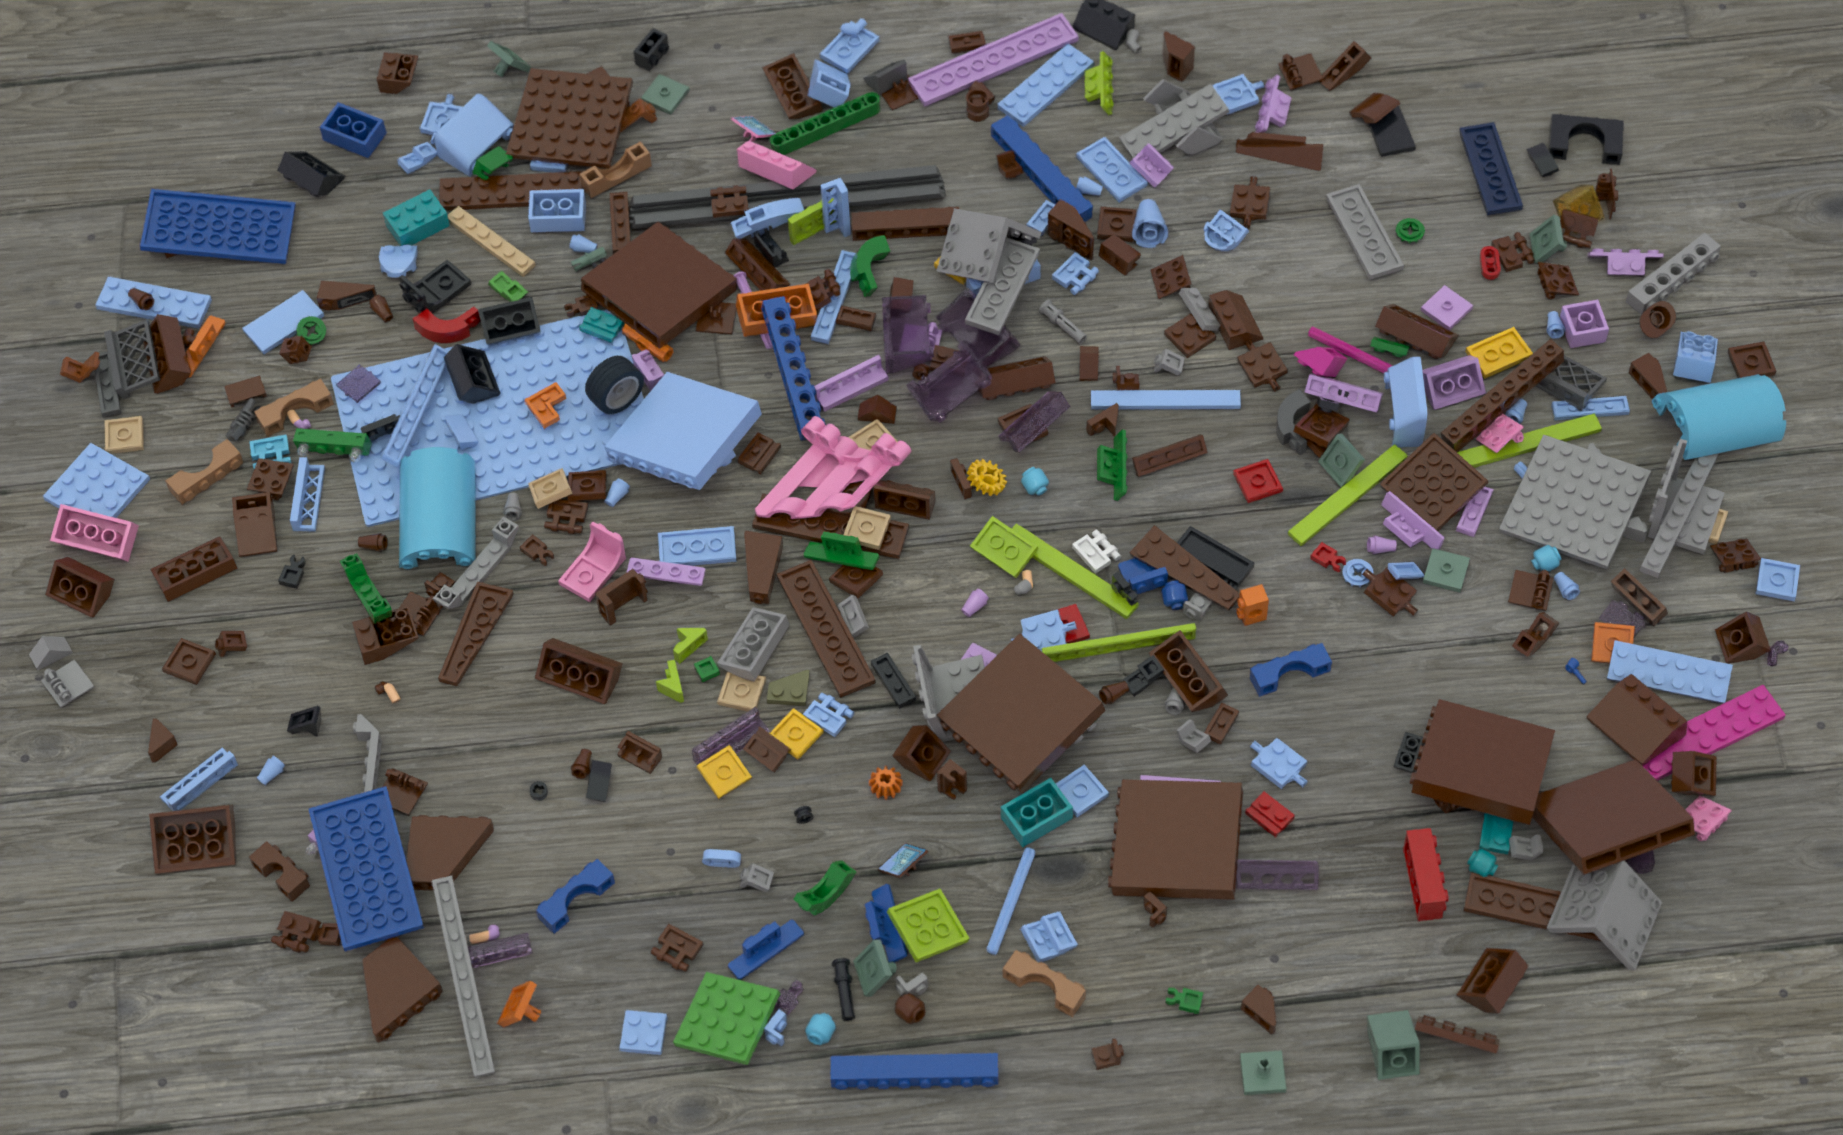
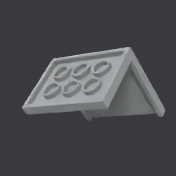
M954 208L937 272L993 283L1007 233L1008 236L1014 238L1021 236V238L1031 241L1032 238L1040 239L1041 232L1006 217Z
M1680 439L1678 446H1673L1665 469L1666 472L1663 474L1660 485H1663V488H1658L1648 521L1652 523L1648 534L1650 538L1655 539L1684 481L1677 478L1687 445L1686 440ZM1703 486L1675 546L1704 555L1725 492Z
M921 644L913 646L914 653L911 655L913 664L916 665L917 672H915L917 683H921L922 687L919 690L921 701L925 702V708H923L924 718L927 720L928 726L931 727V730L936 733L942 742L954 740L949 730L947 732L944 731L937 714L985 668L983 657L978 655L932 667Z
M1624 860L1584 875L1573 863L1547 929L1550 933L1594 932L1628 970H1636L1662 901Z

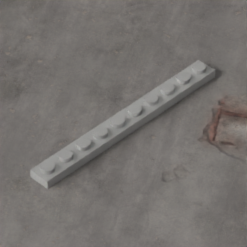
M1719 453L1694 459L1641 565L1640 572L1656 578L1659 577Z
M448 876L432 880L474 1077L478 1078L494 1074L493 1060L453 878Z

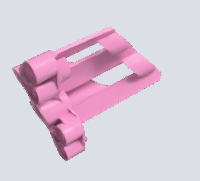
M813 416L801 429L803 436L813 445L755 508L756 515L758 517L770 518L775 513H787L791 516V519L821 516L827 508H834L840 512L850 509L870 491L892 466H899L912 450L907 443L900 440L896 442L887 433H884L876 441L871 450L859 448L852 439L840 436L841 433L833 424L825 425L823 420ZM865 480L852 495L841 493L850 483ZM797 487H817L806 501L801 498L789 497Z

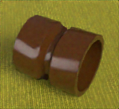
M977 88L969 91L966 95L967 117L974 122L986 120L989 116L988 93L983 89Z

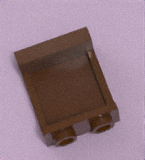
M631 569L595 593L599 614L610 626L616 623L614 611L633 598L639 596L644 603L648 601L646 594L648 591L645 587L646 580L641 573L637 574L634 569Z

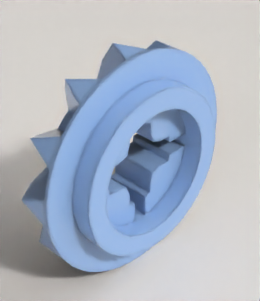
M1353 559L1344 565L1342 576H1344L1345 582H1349L1351 586L1358 585L1361 587L1364 584L1368 585L1370 581L1362 575L1363 572L1368 569L1373 573V568L1362 559ZM1355 571H1356L1357 573L1361 572V576H1359V575L1354 576V572H1355Z

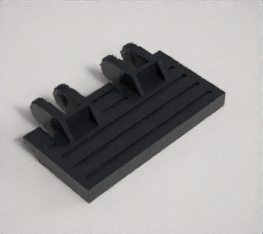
M1191 526L1177 542L1235 590H1237L1255 565L1253 561Z

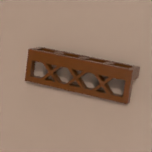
M733 239L725 254L742 272L746 273L747 277L760 291L790 286V283L748 239Z

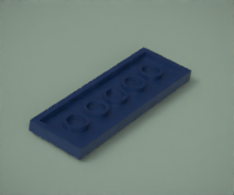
M1495 122L1460 127L1459 133L1487 216L1522 210L1523 203Z

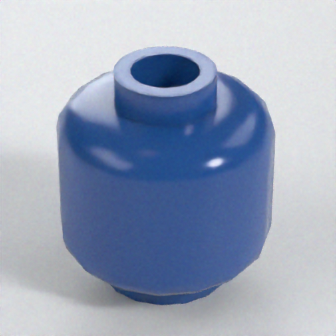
M1179 581L1165 583V587L1161 590L1164 605L1172 608V610L1182 609L1185 601H1188L1185 585Z

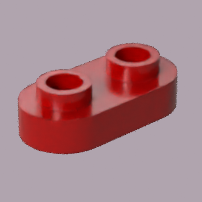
M1486 246L1480 252L1481 272L1483 277L1493 280L1500 275L1499 252L1493 246Z

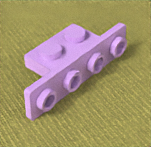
M1279 75L1274 76L1272 79L1270 78L1265 84L1266 91L1262 97V107L1258 112L1259 119L1255 125L1256 132L1264 133L1268 129L1269 121L1280 128L1285 125L1291 97L1277 89L1280 79Z
M1592 249V252L1588 253V257L1607 258V275L1644 276L1645 259H1661L1663 254L1659 253V250H1648V253H1640V250H1629V253H1623L1622 249H1611V252H1604V249Z
M1391 491L1387 492L1381 505L1392 515L1385 518L1383 525L1410 548L1423 541L1430 548L1439 550L1444 537Z
M630 558L627 572L634 569L637 574L641 573L644 578L698 586L702 585L705 575V568L638 558Z

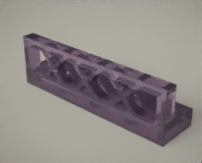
M1048 391L998 437L1001 441H1008L1015 452H1021L1068 410L1070 405L1062 392Z
M754 707L693 748L692 756L695 764H700L728 745L732 747L735 753H738L745 747L753 734L758 731L759 726L769 732L768 727L760 719L759 710Z
M1238 860L1237 889L1318 890L1319 865L1317 861ZM1241 873H1250L1254 879L1250 883H1241ZM1265 873H1271L1275 878L1270 884L1264 883L1260 879ZM1286 873L1292 874L1296 878L1290 884H1285L1280 879ZM1305 874H1314V884H1305L1301 878Z
M528 932L468 947L472 968L533 954Z

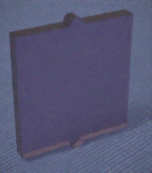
M359 364L339 381L336 386L345 393V396L351 397L358 403L375 389L381 381L372 374V371L366 370Z

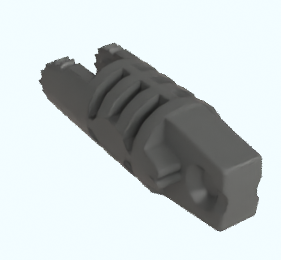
M253 398L247 401L231 423V428L226 434L230 441H236L239 437H242L256 419L254 411L261 407L257 406L250 412L255 404Z

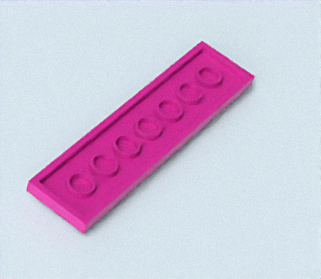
M1761 685L1687 721L1686 736L1643 765V767L1658 781L1672 774L1673 752L1696 751L1711 755L1783 720L1786 715L1766 687Z

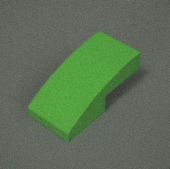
M502 270L488 283L492 289L509 302L520 300L528 294L525 288L516 280L512 281Z

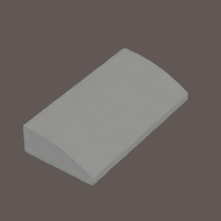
M753 607L719 659L718 666L736 676L755 681L789 627L787 616Z

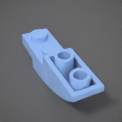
M800 198L778 200L745 211L746 216L731 222L736 238L741 239L770 225L772 228L788 222L792 215L802 212L804 207Z

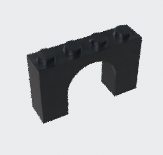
M1552 114L1548 150L1554 159L1566 160L1569 139L1578 134H1589L1597 138L1602 145V164L1620 165L1623 152L1624 120Z

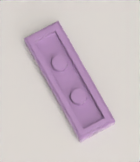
M1484 487L1466 504L1456 528L1457 532L1471 537L1475 536L1493 494V489Z

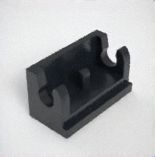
M764 228L763 235H760L758 231L753 233L754 245L775 268L789 261L787 253L778 246L770 236L767 228Z

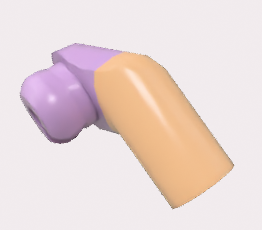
M295 410L287 412L291 423L297 428L309 429L311 427L309 420L304 419L301 421Z
M490 925L488 931L470 934L471 944L497 939L500 934L499 927L497 925Z

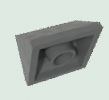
M904 59L892 62L864 77V80L878 95H881L893 88V82L898 85L900 84V79L903 81L908 80L906 61Z

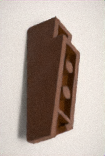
M1251 132L1246 139L1237 140L1236 153L1320 171L1324 144H1306V137Z

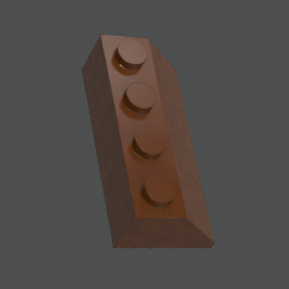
M1396 304L1384 306L1375 327L1380 329L1379 332L1385 335L1391 334L1396 336L1395 339L1402 343L1408 342L1412 344V348L1418 351L1425 350L1429 352L1428 355L1435 359L1445 357L1459 336Z
M160 314L156 315L150 325L160 376L159 381L152 383L154 393L157 394L183 385L191 373L178 318ZM146 341L143 342L144 349L148 345V342ZM146 356L147 362H149L151 358L150 356ZM149 370L151 377L154 376L153 371Z
M1046 356L974 371L980 395L986 398V400L996 399L997 395L1002 394L1004 396H1011L1016 391L1021 390L1022 392H1030L1036 387L1045 389L1051 387V384L1056 383L1052 361Z
M1181 630L1149 652L1150 656L1154 655L1163 667L1164 675L1192 712L1213 707L1228 696L1225 689Z
M552 638L543 643L535 679L606 704L619 680L623 663Z

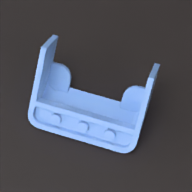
M1416 356L1389 367L1387 372H1384L1385 389H1391L1393 419L1389 420L1390 430H1393L1392 446L1395 444L1399 448L1419 447L1424 440L1427 423V404L1421 357Z

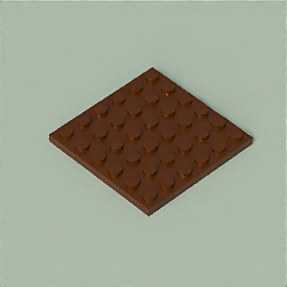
M530 68L506 154L513 156V159L589 167L596 166L598 168L610 169L633 86V79Z

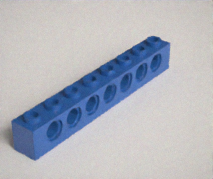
M784 296L764 300L761 310L801 441L807 440L801 432V429L810 421L805 416L819 417L824 423L825 420L820 417L821 407L814 397L816 391L814 385H811L809 380L811 379L810 370L804 364L806 358L804 352H801L799 347L801 346L800 337L795 334V321L791 319L789 314L791 313L789 302L786 303ZM775 317H782L783 320H777ZM781 333H786L788 336L783 337ZM785 350H792L793 353H787ZM791 366H796L798 369H797V370H793V369H791L790 367H791ZM795 383H802L803 386H797ZM806 399L808 403H802L800 400Z

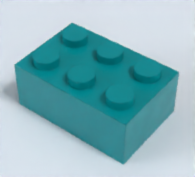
M430 189L383 212L386 227L400 246H412L450 226L447 212Z
M1049 778L1001 806V819L1023 848L1073 819V806L1052 778Z

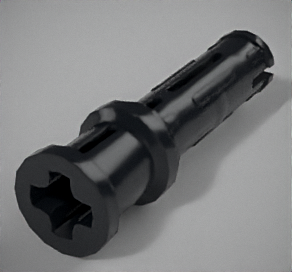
M847 958L833 960L832 967L835 969L836 976L834 977V982L838 985L842 1020L852 1021L855 1019L850 987L852 982V976L849 973L850 960Z

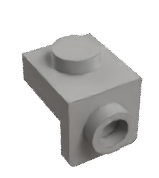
M1191 719L1177 729L1181 744L1196 753L1211 742L1210 736L1196 729L1194 721Z
M1536 834L1531 839L1512 836L1509 839L1511 856L1514 858L1532 861L1543 853L1541 835Z
M923 972L908 983H905L900 976L896 977L895 988L901 996L907 993L919 996L927 990L928 978Z

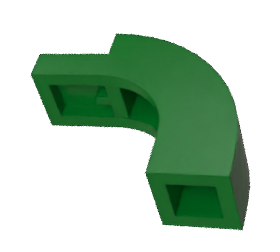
M885 235L867 240L852 258L850 264L852 282L859 281V287L864 297L871 296L878 288L871 271V262L883 260L891 252Z
M843 860L832 862L824 877L813 888L797 893L793 900L798 903L802 910L809 911L814 916L820 914L841 896L857 872Z

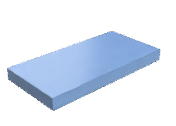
M1106 137L1076 153V158L1119 203L1148 186V182Z
M302 290L242 329L264 355L283 343L284 339L296 335L297 325L301 319L308 316L321 319L324 317V313Z
M734 526L658 533L660 562L689 566L737 562Z

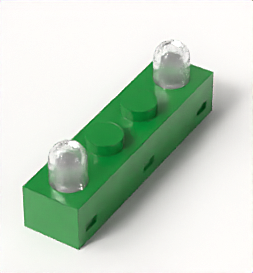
M297 428L293 439L298 449L297 455L299 458H306L309 451L321 454H350L349 459L354 463L360 460L361 455L369 456L372 445L367 433Z

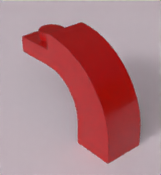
M475 307L452 320L439 319L428 309L413 318L416 331L424 338L437 343H455L471 336L469 329L481 322L479 311Z

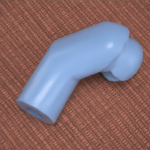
M861 18L856 24H842L841 32L857 35L867 23Z

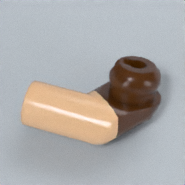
M381 681L379 682L380 684L375 685L377 694L381 695L385 692L392 703L401 699L392 684Z

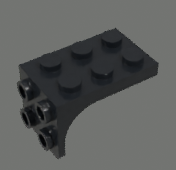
M448 260L414 284L404 275L399 277V286L403 292V299L408 304L411 303L419 314L426 309L432 314L471 285V280Z

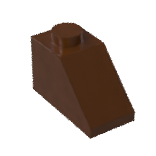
M1257 984L1242 1000L1241 1010L1273 1035L1276 1029L1274 997L1267 988H1262Z

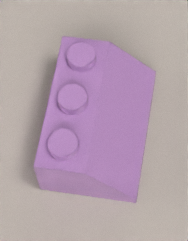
M1468 355L1422 370L1425 394L1434 410L1486 394L1479 360L1474 356Z

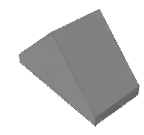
M42 636L29 656L38 671L73 652L65 637Z

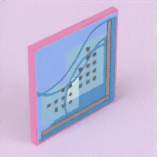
M752 116L732 117L731 119L746 130L743 135L744 137H749V134H751L749 141H755L761 137H771L776 134Z

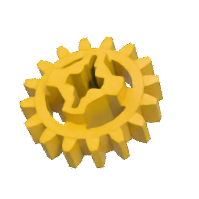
M984 459L981 461L975 460L966 472L969 475L967 480L972 481L970 485L975 486L976 491L981 490L983 495L987 492L989 496H992L993 493L997 496L999 492L1003 491L1007 483L1004 480L1006 475L1001 474L1003 470L998 469L997 464L992 465L990 460L988 463Z

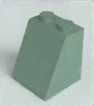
M1409 1011L1367 1015V1032L1378 1080L1418 1075L1420 1043Z

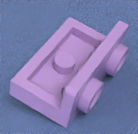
M1149 143L1129 162L1154 188L1174 169Z

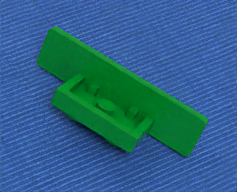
M1123 429L1114 437V449L1103 445L1097 448V480L1114 485L1115 501L1124 496L1128 489L1126 485L1128 472L1126 469L1127 438L1126 430Z
M823 532L821 536L822 543L809 542L803 553L804 558L869 570L874 569L880 558L878 553L862 551L858 537Z

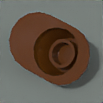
M1658 301L1652 304L1640 316L1639 322L1642 332L1650 338L1660 337L1675 323L1676 312L1668 302Z

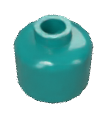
M1484 849L1474 850L1467 862L1469 871L1482 877L1493 876L1498 868V865L1495 864L1497 861L1496 856Z

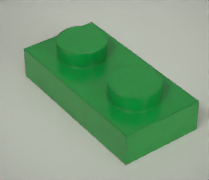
M1374 337L1370 345L1374 347L1375 351L1382 353L1389 351L1396 357L1406 356L1410 349L1408 345Z

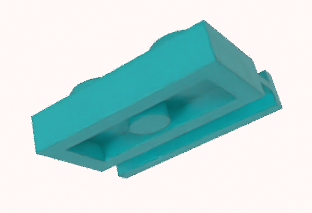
M591 307L583 319L582 325L579 326V330L613 343L614 337L618 335L624 322L614 315Z
M1484 813L1479 849H1487L1490 852L1508 855L1513 820Z

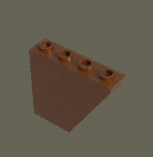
M427 815L412 816L406 861L414 890L434 891L432 880L452 876L454 882L494 832L492 818L483 816L478 818L459 816L457 818L444 815L438 817H429Z
M397 936L389 938L362 959L372 1031L378 1044L382 1040L388 1039L397 1028L403 1027L413 1015L422 1012L428 1003L437 1000L443 992L440 982Z

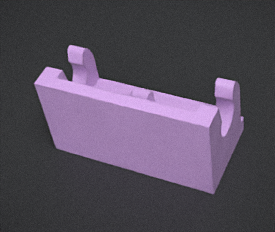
M644 350L636 355L633 354L632 360L633 364L642 373L644 382L651 391L664 376V373L660 370L651 354L648 355L650 353L649 350Z

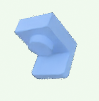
M780 1009L765 1026L764 1031L766 1039L774 1045L777 1043L783 1046L784 1038L778 1032L781 1033L785 1029L787 1019L786 1013Z

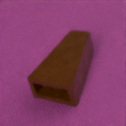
M745 531L750 601L757 604H769L783 550V538L778 535Z

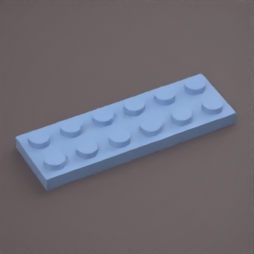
M1067 44L997 104V109L1009 115L1011 119L1024 127L1080 79L1086 70L1091 69L1094 66V61L1070 44Z
M108 276L97 300L96 308L98 310L154 320L157 314L178 318L179 325L200 329L212 299L209 295ZM136 288L150 293L154 298L153 307L149 310H141L128 296L129 290Z
M1615 640L1607 680L1620 682L1628 675L1633 674L1650 689L1724 704L1733 665Z

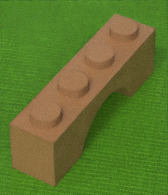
M641 141L625 149L622 158L615 165L611 166L610 169H599L593 166L580 173L582 188L590 198L603 193L651 167L650 152Z
M319 379L299 390L293 391L283 398L277 399L275 402L259 408L254 413L257 422L268 438L284 430V421L289 410L308 408L318 413L334 405L329 390L323 381Z
M228 439L212 449L213 459L206 469L197 473H187L180 470L166 480L169 491L182 505L243 464L240 452Z
M1015 950L1003 968V978L1019 987L1030 982H1041L1048 985L1056 996L1055 1008L1071 1017L1076 1014L1086 999V989L1080 983H1073L1064 974L1052 971L1045 963H1038L1025 952L1021 953Z

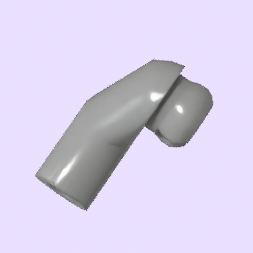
M1131 29L1127 32L1126 45L1137 54L1142 49L1136 42L1139 32Z

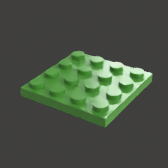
M706 972L673 1043L676 1047L748 1065L780 996V992L777 989Z

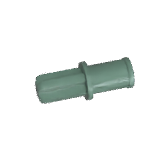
M600 247L588 254L586 252L584 256L571 261V264L574 266L580 263V265L574 267L575 272L588 265L592 266V263L606 257L607 253L603 247Z

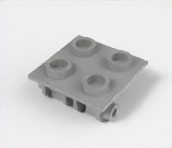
M75 660L57 671L50 668L44 671L45 678L41 680L60 708L94 688V685Z

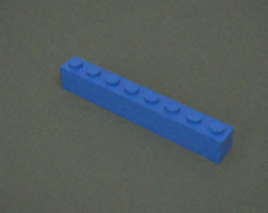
M1007 115L991 124V137L1005 152L1010 150L1014 152L1015 160L1022 167V171L1053 204L1056 205L1061 199L1074 206L1084 222L1092 218L1093 206L1091 202L1082 196L1081 191L1072 185L1070 179L1061 173L1059 167L1050 161L1049 156L1040 150L1037 143H1033L1027 132L1022 131L1015 120H1012Z
M998 1053L831 1056V1087L839 1090H844L848 1087H856L858 1089L878 1087L880 1089H887L898 1086L899 1088L906 1089L910 1086H919L921 1088L940 1086L949 1088L952 1085H961L962 1087H972L973 1085L992 1087L998 1085Z

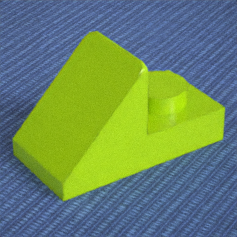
M677 628L678 638L682 642L677 643L673 649L674 659L680 664L708 640L707 630L705 628Z
M675 660L667 661L668 669H665L667 679L656 681L657 690L682 703L684 698Z

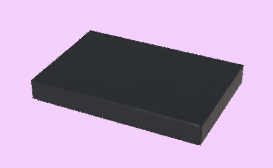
M1400 106L1394 108L1378 122L1367 123L1381 157L1415 150V143Z

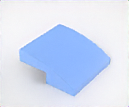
M1060 911L1042 916L1040 921L1023 925L1021 928V932L1038 963L1062 955L1078 945Z

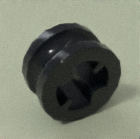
M537 781L530 786V795L534 800L541 801L547 797L548 789L545 783ZM539 788L542 790V794L536 793L535 789Z
M802 806L794 811L798 824L808 823L814 818L811 813V807Z

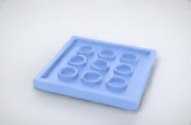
M90 443L43 495V498L57 508H60V504L117 518L149 482L150 478L149 475Z

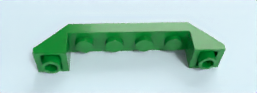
M358 554L349 555L345 559L340 560V564L352 589L373 623L375 624L392 616L391 606L386 598L381 597Z

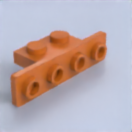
M210 315L196 335L192 345L187 349V361L191 369L189 378L192 377L226 324L225 320Z

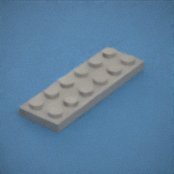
M1209 84L1120 136L1119 139L1132 159L1148 143L1161 153L1180 142L1195 126L1204 128L1228 114L1229 109L1214 87Z
M1360 184L1326 194L1327 202L1370 280L1403 270L1404 264Z
M1006 237L993 283L983 282L965 318V324L1000 335L1040 254L1039 248Z

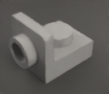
M1165 349L1161 354L1156 355L1154 371L1158 373L1161 369H1165L1178 376L1182 373L1185 358Z
M1195 592L1189 602L1185 601L1183 613L1188 618L1200 622L1212 606V601Z
M752 863L749 867L742 870L740 887L744 888L750 885L763 892H767L774 872Z

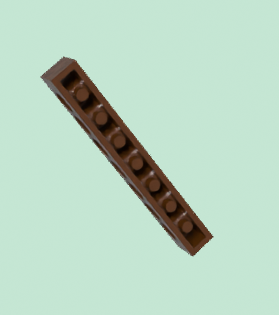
M1549 339L1441 432V439L1453 450L1459 452L1492 424L1497 417L1506 412L1563 363L1564 350L1552 339Z

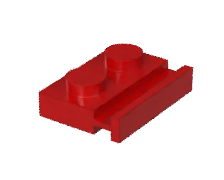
M1265 791L1245 810V814L1275 838L1295 818L1292 812Z

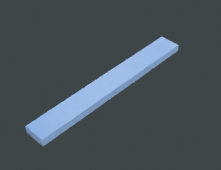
M436 344L431 349L380 457L395 467L400 464L445 368L446 363L443 357L448 351Z
M1091 390V410H1104L1115 403L1119 405V409L1241 408L1240 390Z

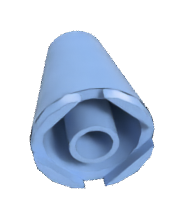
M1145 199L1140 202L1132 229V238L1136 241L1137 245L1144 248H1154L1159 243L1163 244L1168 238L1166 223L1157 203L1151 199Z

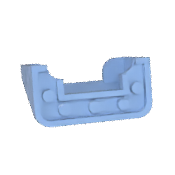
M477 94L437 131L435 145L438 157L471 177L476 160L499 138L502 137L505 140H509L514 124L485 96Z

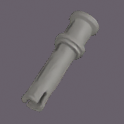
M1046 300L1040 306L1039 312L1041 314H1045L1052 324L1059 325L1079 344H1082L1087 339V335L1064 316L1063 311L1057 309L1051 300Z

